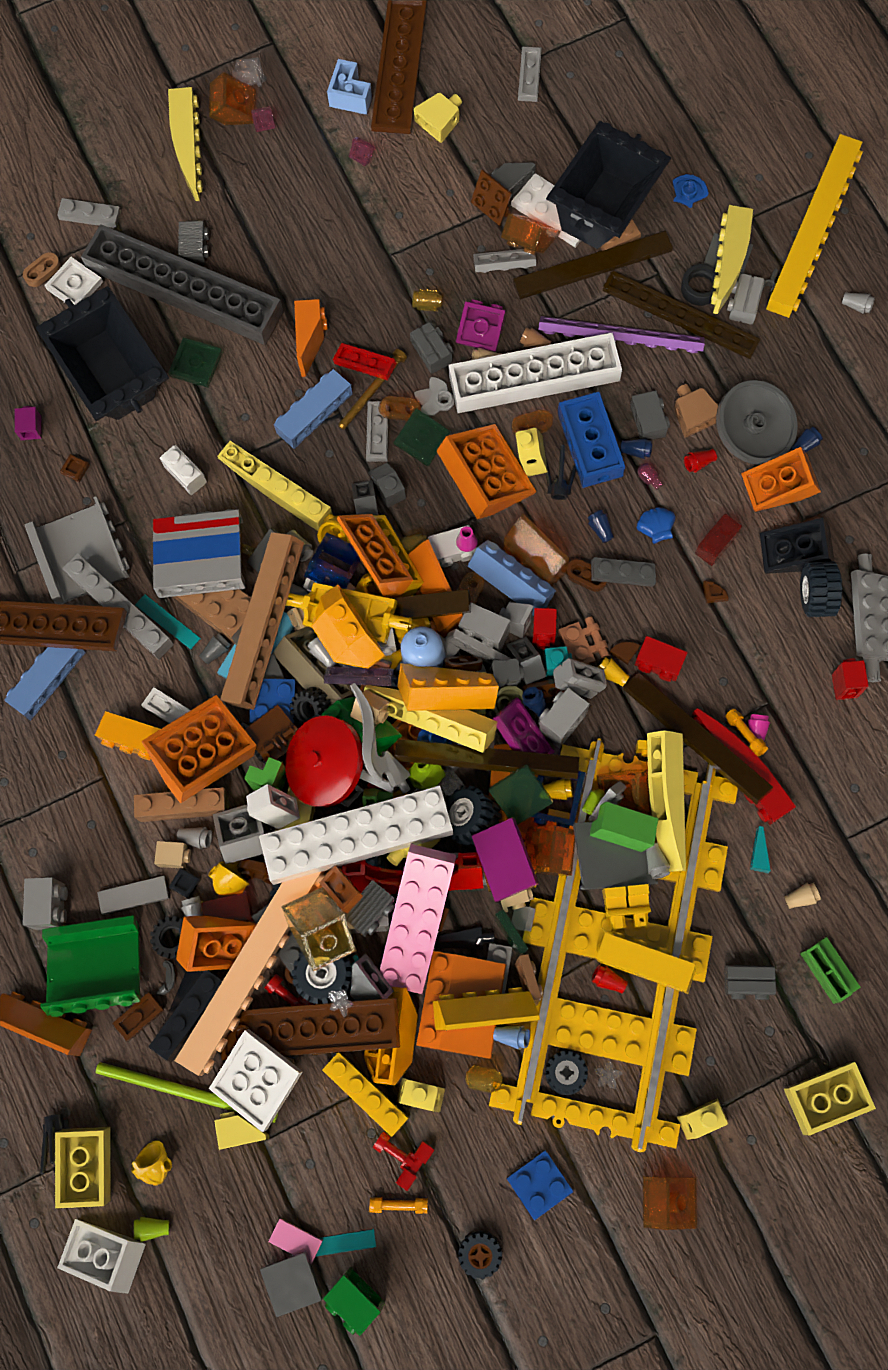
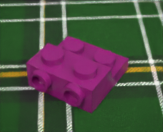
M471 300V303L465 302L456 344L496 352L505 322L506 311L503 310L502 306L491 304V307L483 306V302L478 300Z

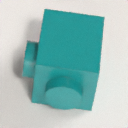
M567 646L545 648L544 663L546 677L554 676L555 668L562 665L568 658L572 659V654L567 652Z

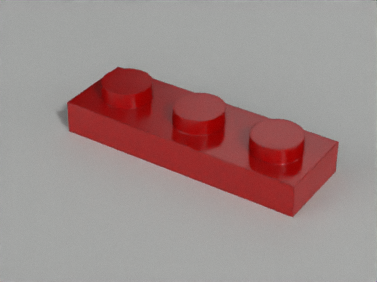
M341 343L332 359L335 365L384 380L389 379L397 364L394 358Z

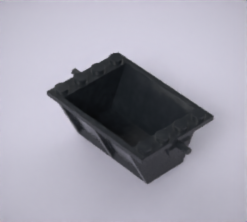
M599 121L546 197V200L556 205L561 231L596 249L615 236L620 238L670 162L671 157L661 150L648 146L646 142L640 141L642 138L640 134H636L633 138L627 132H621L609 123Z
M109 286L98 290L75 305L71 299H66L65 303L68 309L44 321L36 329L94 420L98 421L105 416L119 420L135 410L137 413H141L143 411L141 406L154 399L157 386L169 379L153 352Z

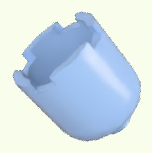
M426 626L410 629L401 641L403 663L417 667L443 668L446 652L439 634L433 629Z

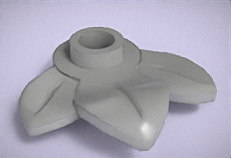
M430 378L429 389L414 392L416 400L423 405L420 413L432 416L439 411H448L454 406V396L447 391L446 383L438 378ZM442 400H447V401H448L447 403H444V404L441 403Z

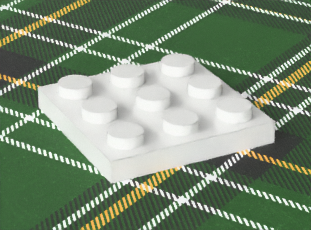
M247 1029L242 1033L209 1089L260 1131L264 1132L272 1123L303 1071L251 1030Z

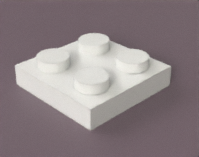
M70 257L45 284V287L65 302L66 299H71L75 305L79 301L91 296L103 283V280L90 269Z

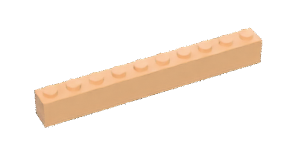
M325 871L282 882L175 1059V1062L198 1076H203L204 1073L208 1074L215 1064L214 1056L217 1051L221 1053L228 1042L225 1039L230 1030L233 1032L240 1022L238 1016L242 1010L246 1011L253 1000L250 996L255 989L258 990L265 980V977H263L267 968L271 969L275 964L277 951L279 948L283 949L290 938L288 936L289 931L292 927L296 928L302 918L300 913L304 907L308 908L314 898L312 893L316 887L320 888L321 884L319 882L325 877Z

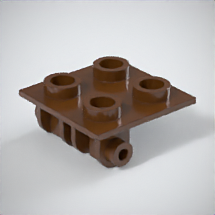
M482 169L471 203L500 226L504 216L507 218L511 214L508 204L512 193Z
M279 705L245 729L257 745L256 750L265 762H267L269 757L278 760L285 755L292 737L298 730Z

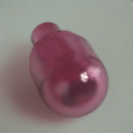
M648 463L641 464L637 471L640 479L647 485L651 484L656 490L661 488L663 484L658 480L659 475L655 468Z

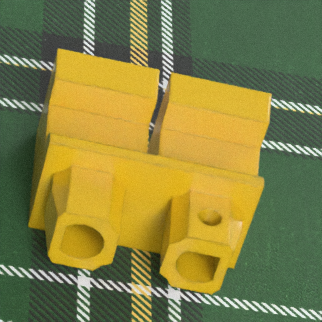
M649 884L604 888L602 890L606 917H610L613 930L625 929V916L633 915L634 928L648 926V913L651 912L648 896Z

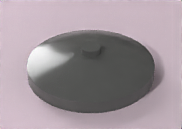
M751 380L734 386L721 399L716 414L717 430L725 447L735 457L750 464L761 465L786 454L796 439L798 425L793 405L781 390L764 381Z

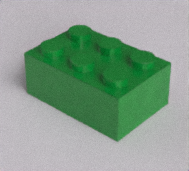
M351 1267L323 1298L326 1302L325 1308L333 1316L338 1314L344 1320L343 1326L352 1335L356 1332L359 1336L380 1314L385 1304V1301Z

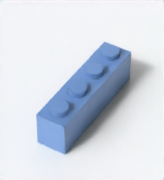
M334 369L324 374L320 382L314 387H310L302 399L295 401L287 413L277 418L274 424L276 433L295 449L353 394L351 384Z
M489 540L477 547L468 564L470 569L516 603L534 606L533 616L534 608H546L556 592L548 582L540 579L532 570L524 567L513 556L508 555L497 544Z
M47 647L43 653L36 657L33 666L22 674L19 683L8 691L4 701L31 721L86 652L83 649Z

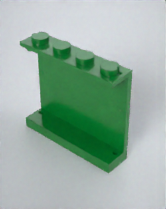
M134 915L42 929V938L48 945L46 1003H42L40 1007L47 1016L59 1017L63 1013H84L89 1009L105 1010L110 1006H130L132 1003L140 1002L139 924Z

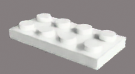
M535 173L511 201V206L576 248L581 241L561 231L556 205L546 200L554 185Z

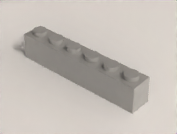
M78 553L62 568L100 606L124 608L127 614L123 627L158 660L174 645L167 635Z

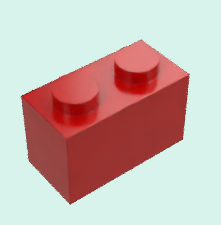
M534 608L532 645L537 647V649L545 650V648L554 647L557 609Z
M646 636L635 666H638V669L642 672H652L659 675V678L668 682L671 680L676 681L688 652Z
M855 658L843 660L833 672L832 681L836 700L858 698L869 687L864 660L857 661Z

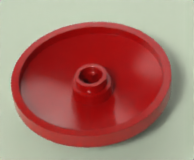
M317 716L305 722L292 737L286 753V777L292 792L305 804L316 807L337 805L352 793L361 776L363 768L361 740L355 729L345 720L333 716Z

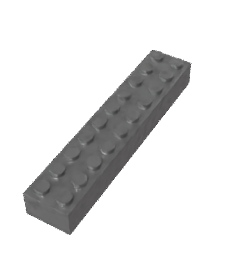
M101 224L81 256L85 266L100 276L263 345L268 341L283 314L281 300Z

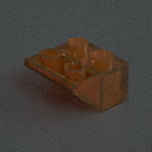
M555 825L528 827L525 836V847L535 874L572 876L575 850L574 829Z

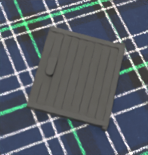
M592 822L573 824L582 882L581 890L658 884V881L652 879V876L648 874L646 850L639 852L590 836Z

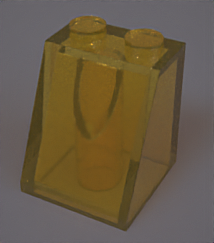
M323 887L281 906L287 925L313 972L356 951L344 913Z

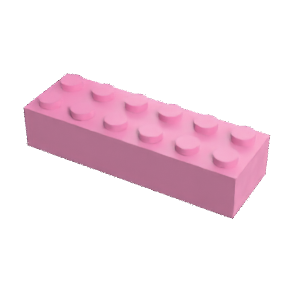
M414 844L410 845L379 971L391 987L407 988L410 992L423 993L456 860V855Z

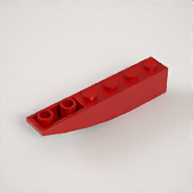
M698 708L694 710L691 717L773 786L772 791L757 805L755 804L761 820L771 825L791 812L796 807L759 757L717 720ZM745 795L746 799H747L751 804L754 803L750 798H748V797Z

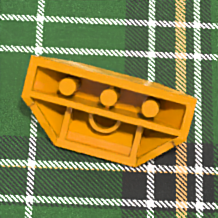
M336 585L320 597L311 627L335 663L369 669L386 656L340 585Z
M391 987L394 992L387 998H397L400 1048L364 1050V1059L372 1075L373 1083L396 1085L412 1063L418 1014L407 988Z

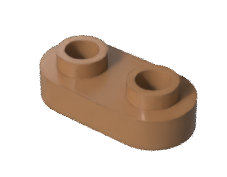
M50 252L41 255L24 269L23 278L25 282L31 287H38L60 269L61 264L58 257Z

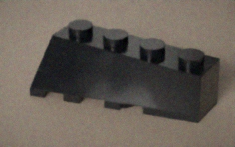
M210 970L186 971L164 1024L148 1047L166 1061L172 1062L183 1048L223 980Z

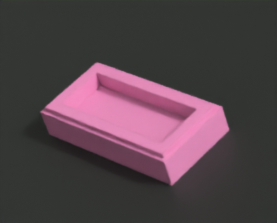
M280 1218L268 1242L292 1255L307 1251L312 1264L323 1240Z

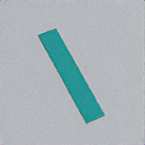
M146 594L135 604V606L189 649H192L201 639Z
M374 1229L322 1237L320 1239L323 1242L316 1256L376 1247Z

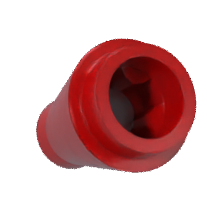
M714 449L689 452L684 457V465L687 471L696 473L716 461L717 454Z
M598 965L591 979L595 986L617 991L621 994L625 991L628 981L621 978L606 965Z

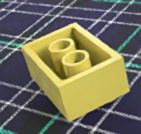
M856 1062L846 1063L784 1088L803 1135H812L876 1109Z
M110 1127L62 1129L56 1132L55 1208L105 1206L111 1201Z

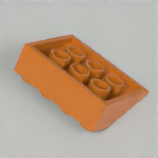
M496 424L446 436L437 449L438 455L477 520L494 515L536 493L534 486Z
M217 695L142 740L144 748L167 787L180 803L252 758L257 746Z
M433 951L416 1046L491 1059L494 1045L493 1034L497 1025L435 1030L433 1001L440 1000V995L454 994V999L463 998L462 993L477 992V996H486L485 991L499 990L500 994H502L506 964Z

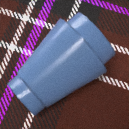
M524 1026L496 1027L493 1038L494 1041L521 1050L529 1045L530 1030L525 1029Z

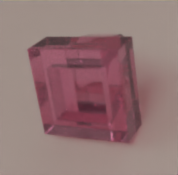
M270 106L251 110L256 132L275 128Z
M356 137L353 139L349 157L366 166L370 162L375 147Z

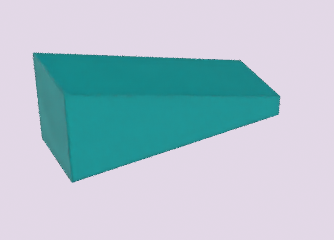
M759 826L756 829L750 870L769 873L771 870L764 827Z

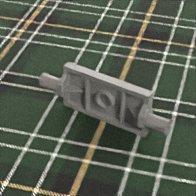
M860 554L857 556L859 570L851 572L856 654L863 657L866 663L868 682L881 681L879 662L888 661V576L873 572L871 554Z

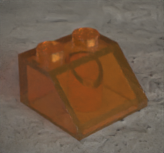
M225 72L221 73L210 83L209 117L224 125L254 124L255 88Z
M509 213L501 238L508 240V245L516 248L520 245L524 247V252L535 255V252L544 253L561 231L529 217Z
M648 769L624 770L597 775L598 789H602L605 794L610 787L619 781L627 787L622 793L624 798L618 806L649 816L652 815Z
M643 1176V1228L661 1230L697 1228L696 1177Z

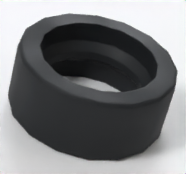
M697 264L687 269L681 284V292L687 302L697 306L711 303L713 291L716 292V288L707 293H698L692 290L689 286V281L695 277H705L713 284L715 275H718L714 267L707 264Z

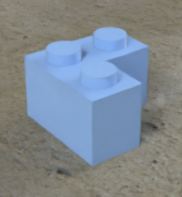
M342 59L337 60L327 90L329 107L367 115L372 101L371 84L358 81L359 76L356 62Z

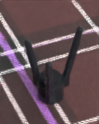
M561 445L559 474L558 479H555L554 483L551 481L546 459L548 470L545 473L548 486L547 494H551V498L555 500H565L568 498V495H571V487L576 474V467L574 465L568 484H566V480L563 479L564 445Z
M63 1114L44 1117L40 1164L41 1175L45 1173L48 1137L50 1163L54 1164L55 1133L62 1129H70L69 1120H64Z

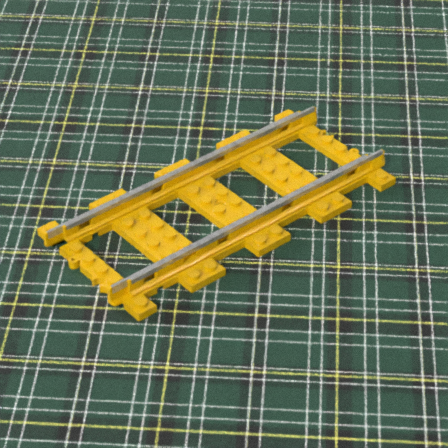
M600 738L597 739V742H591L589 750L562 744L560 755L579 757V777L572 812L567 813L549 809L540 854L562 859L554 902L534 898L530 901L529 907L536 909L531 931H524L522 940L524 944L544 948L537 982L540 983L543 991L542 999L536 1006L540 1020L505 1024V1027L524 1026L525 1029H529L530 1042L528 1047L524 1048L517 1087L493 1082L489 1106L513 1111V1121L521 1125L525 1104L529 1102L533 1103L531 1116L548 1119L553 1115L555 1117L552 1123L557 1128H561L564 1125V1118H566L570 1125L592 1129L596 1135H599L600 1129L606 1126L611 1131L610 1138H614L617 1135L631 1138V1148L637 1152H644L647 1142L676 1149L680 1124L659 1120L657 1116L665 1071L689 1076L697 1029L674 1024L679 991L657 983L651 1018L557 997L566 953L596 959L604 934H612V931L625 935V940L634 942V939L648 943V948L654 950L657 947L671 951V956L679 958V955H684L692 958V963L697 966L693 981L705 982L713 936L691 932V921L697 888L720 892L728 846L705 842L712 801L735 804L738 788L726 778L715 776L716 769L710 764L707 767L706 779L702 783H697L698 772L683 770L684 794L691 795L685 824L686 871H673L669 875L659 878L660 880L675 883L668 925L663 926L648 922V926L634 928L633 919L625 917L626 928L613 930L610 917L607 918L606 913L575 906L581 876L573 824L589 822L588 818L590 815L583 812L582 808L590 791L598 789L600 777L649 787L648 762L640 761L637 756H634L632 763H625L623 761V753L618 756L603 753L604 743ZM548 1045L642 1066L634 1114L540 1093L539 1089Z

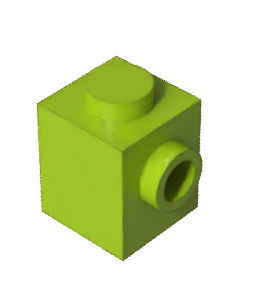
M414 763L408 770L411 775L408 779L415 788L422 791L436 787L446 774L441 767L442 765Z

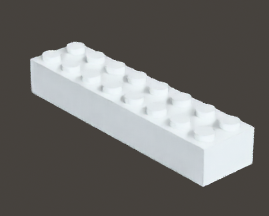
M613 333L449 365V378L457 413L619 382L622 372Z
M437 786L259 836L270 882L275 885L329 870L334 866L340 867L408 848L411 844L418 845L453 835V829L441 787Z

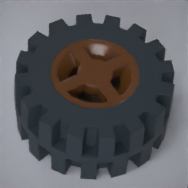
M483 1230L479 1232L474 1231L467 1235L459 1248L460 1266L468 1276L471 1275L475 1279H485V1277L493 1276V1273L497 1272L502 1261V1249L498 1239L491 1233L484 1232Z

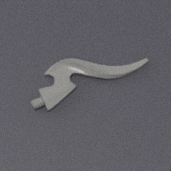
M355 683L351 684L350 687L357 699L362 715V756L368 773L377 782L383 781L382 774L385 773L391 788L398 785L403 794L408 792L410 787L406 779L411 776L410 773L389 751L382 752L381 757L377 754L375 724L371 707Z

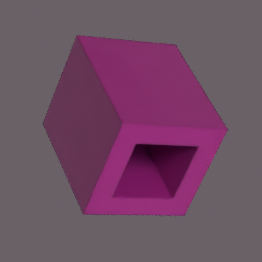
M23 406L22 408L15 409V433L20 440L42 439L41 415L36 407Z

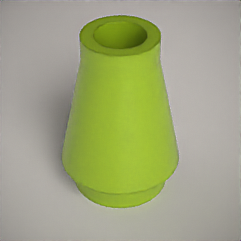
M146 1217L134 1220V1240L143 1242L163 1235H169V1220Z

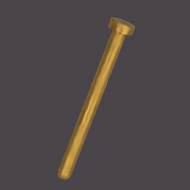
M395 349L393 352V358L397 363L396 366L400 362L404 363L407 359V356L401 350ZM377 377L339 422L340 429L343 430L350 424L385 381L384 379Z

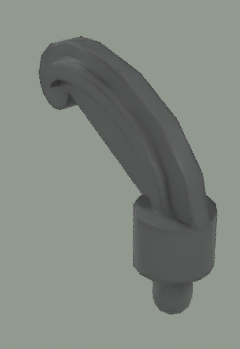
M170 961L163 962V967L166 968V981L164 985L159 987V991L156 992L157 996L167 994L175 984V968Z

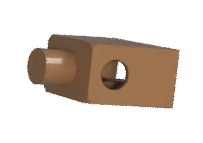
M684 384L677 389L680 398L676 400L674 410L685 438L716 424L718 405L703 388L692 392L688 384Z

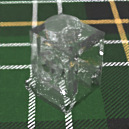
M259 57L236 60L235 69H233L232 74L238 86H250L257 83L258 87H261L264 73Z

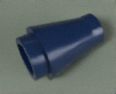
M814 427L805 429L790 450L793 451L801 447L805 452H808L820 445V441L823 438Z
M647 438L622 440L621 453L642 459L650 458L652 440H647Z
M603 510L597 511L587 518L589 521L588 525L601 539L602 543H606L614 538L608 516L604 514Z
M529 687L523 692V704L540 717L544 710L548 708L542 690L536 687Z

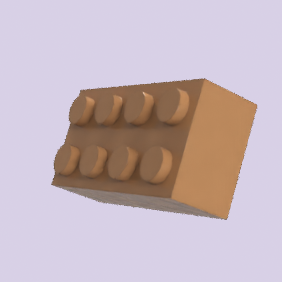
M237 589L173 597L217 632L237 645L251 600L248 595Z

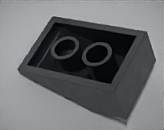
M824 518L760 533L764 572L766 574L802 572L806 562L835 561L830 526Z

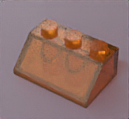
M522 514L504 537V550L508 555L514 556L520 564L532 570L536 576L548 582L552 587L566 574L569 558L531 520Z

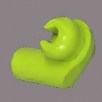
M602 789L590 791L582 811L592 815L596 805L604 797L605 792Z

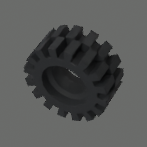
M316 687L307 688L292 697L291 701L293 702L290 703V707L293 710L290 712L291 715L295 714L296 717L293 720L299 721L297 724L299 727L308 720L321 716L330 707L328 705L331 703L330 699L326 700L328 695L326 693L321 694L322 690L320 688L317 690ZM308 702L313 706L315 716L309 711Z
M167 916L164 920L160 919L157 925L154 924V931L150 933V936H152L150 943L153 944V950L160 956L167 959H176L179 943L173 947L167 946L164 942V935L170 929H177L181 934L183 919L176 916Z

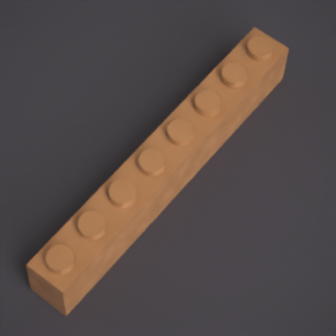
M271 532L220 699L230 705L251 710L255 708L304 542L293 535Z

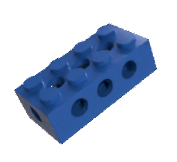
M596 392L560 402L558 405V417L582 487L585 488L623 477L625 464L600 393Z

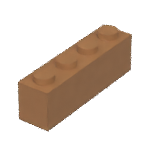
M224 787L202 789L182 803L178 801L172 792L134 795V818L140 822L206 817L229 810L228 792Z

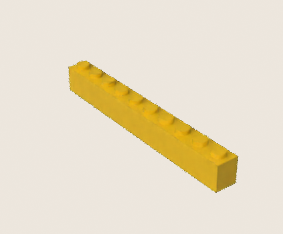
M842 134L839 135L766 310L788 318L792 310L797 311L801 301L798 299L799 293L804 294L808 284L805 282L806 277H811L815 268L812 262L813 260L818 261L822 251L819 245L826 242L829 232H826L827 227H832L836 218L832 214L834 211L838 212L843 201L839 199L840 195L845 196L850 184L846 181L848 178L852 179L856 170L853 164L854 162L859 163L863 151L860 150L862 141Z

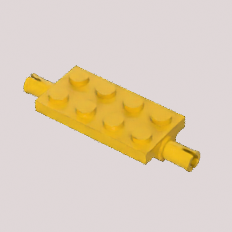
M313 583L311 592L304 596L289 592V599H287L285 606L301 608L304 611L302 625L312 628L311 625L320 597L331 590L333 586ZM342 589L377 642L387 644L391 628L406 632L411 629L407 624L412 625V618L394 615L397 605L395 599Z

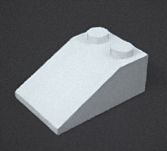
M75 1219L57 1268L108 1291L128 1294L146 1244L128 1236Z

